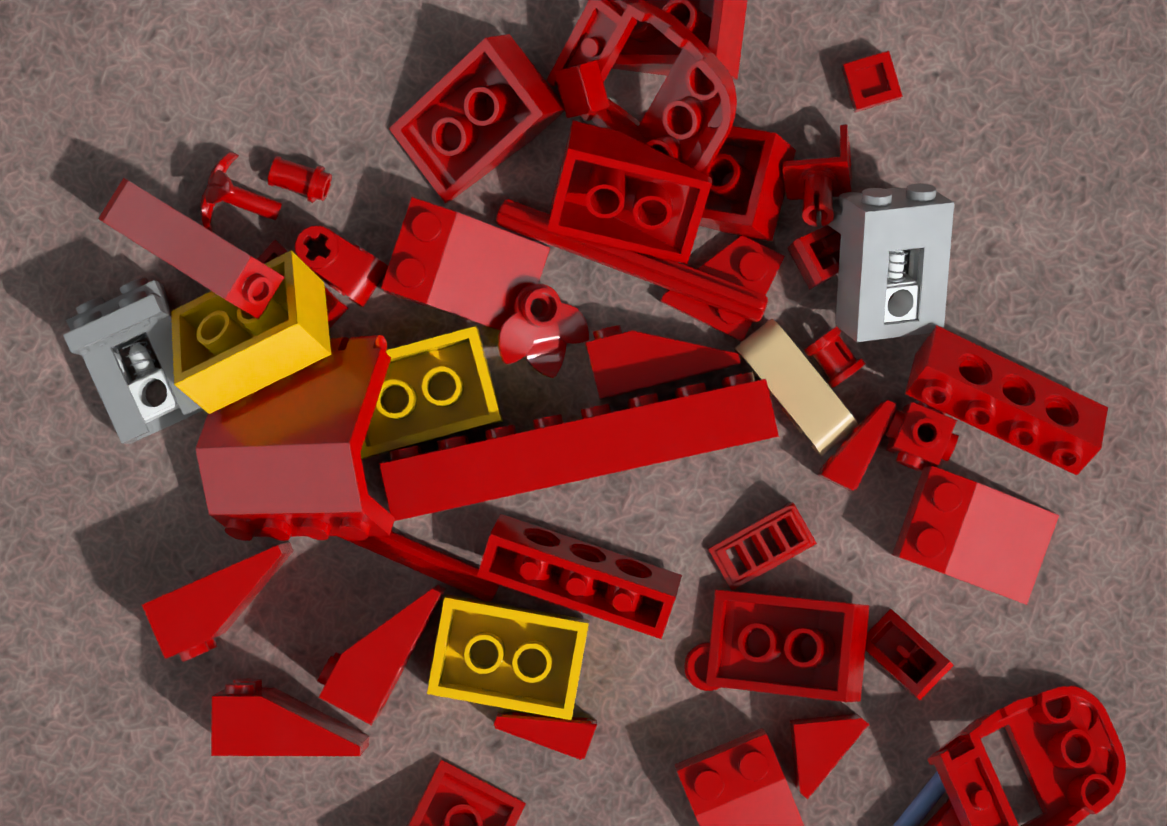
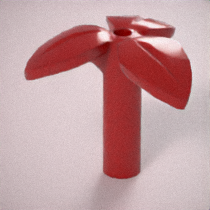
M229 152L216 163L210 173L207 188L202 195L200 203L201 220L203 226L211 232L213 208L216 203L222 201L274 221L277 219L282 203L233 185L226 172L231 163L239 157L234 152Z

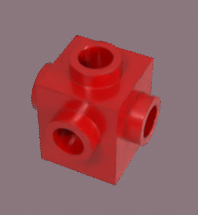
M921 401L919 404L910 402L903 407L902 411L895 410L885 430L884 435L890 437L886 451L897 455L895 460L897 463L919 472L923 471L924 466H938L941 459L944 461L950 459L956 447L959 435L952 432L957 420L945 416L946 413ZM923 424L932 428L933 436L930 442H923L919 439L917 431L920 425Z

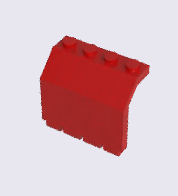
M383 335L357 336L350 339L347 337L330 338L331 355L207 415L195 450L208 513L225 527L224 531L226 534L242 541H250L253 537H271L276 540L286 541L290 537L307 536L316 540H327L329 536H347L356 540H365L368 536H390L395 517L368 494L360 454L391 361V357L386 353L387 341Z

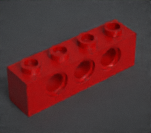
M937 325L915 353L905 392L906 395L1074 475H1078L1101 450L1108 407Z
M500 514L489 535L477 577L662 639L682 575Z

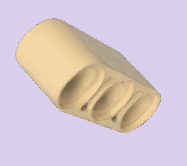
M771 318L734 348L735 352L739 354L740 359L744 358L754 370L752 371L753 375L757 380H767L770 396L774 395L783 406L782 411L800 433L804 432L813 443L811 447L820 456H823L859 427L853 415L774 319Z

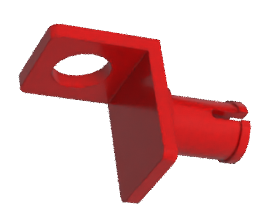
M848 124L840 125V157L785 161L782 164L786 197L789 200L804 199L802 218L808 225L817 227L818 211H821L822 226L829 224L834 217L833 197H838L842 193L852 192V162Z

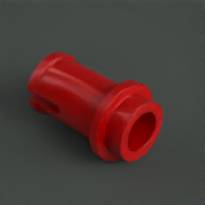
M280 156L274 158L268 175L269 186H277L307 196V201L311 203L315 202L316 199L321 201L326 199L332 181V174L325 172L324 166L318 165L314 169L283 159Z

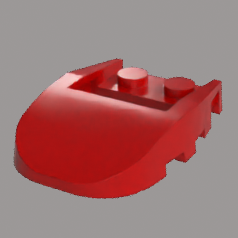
M589 0L552 68L547 81L552 87L556 86L557 81L554 71L597 60L604 83L637 21H647L678 47H681L682 51L641 123L609 98L610 107L580 116L585 122L592 120L599 127L622 132L699 172L705 170L717 156L732 129L735 119L737 97L734 81L729 71L710 49L675 16L644 0Z
M1061 686L1021 700L1019 699L999 710L977 718L927 758L930 766L935 765L961 826H1019L981 741L983 737L1004 726L1043 812L1020 826H1076L1089 814H1098L1115 799L1123 786L1126 774L1124 750L1105 707L1089 691L1076 686Z

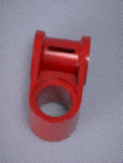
M310 226L304 229L298 235L295 242L297 256L317 276L328 282L327 284L343 296H348L351 301L361 307L365 306L388 269L384 262L355 244L352 245L323 226ZM322 238L327 239L325 246L330 254L326 258L318 255L314 261L310 260L311 252L307 248V243L310 240L318 243Z

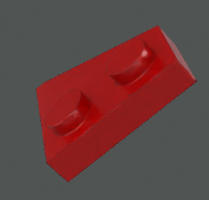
M742 235L697 270L766 295L785 256ZM671 290L663 294L660 300L661 303L740 342L744 340L753 322Z

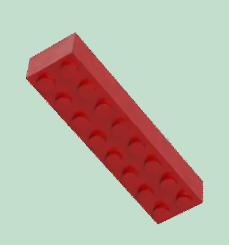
M753 372L724 378V380H721L723 387L721 389L707 391L705 383L678 388L674 391L676 399L659 402L657 393L628 399L629 409L611 413L610 405L604 404L582 409V419L563 423L562 415L559 414L533 420L535 430L516 433L515 426L509 425L485 431L487 440L470 444L468 436L464 435L437 441L439 451L423 454L422 448L418 446L389 452L391 461L380 463L390 514L395 517L394 521L779 437L767 380L755 381Z

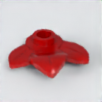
M531 284L519 292L514 305L515 313L501 325L498 335V349L504 364H512L525 357L528 363L540 374L554 378L563 364L567 343L577 344L589 340L587 322L578 308L561 303L559 295L552 287L545 284ZM534 299L540 300L543 306L541 314L537 317L530 310V305Z

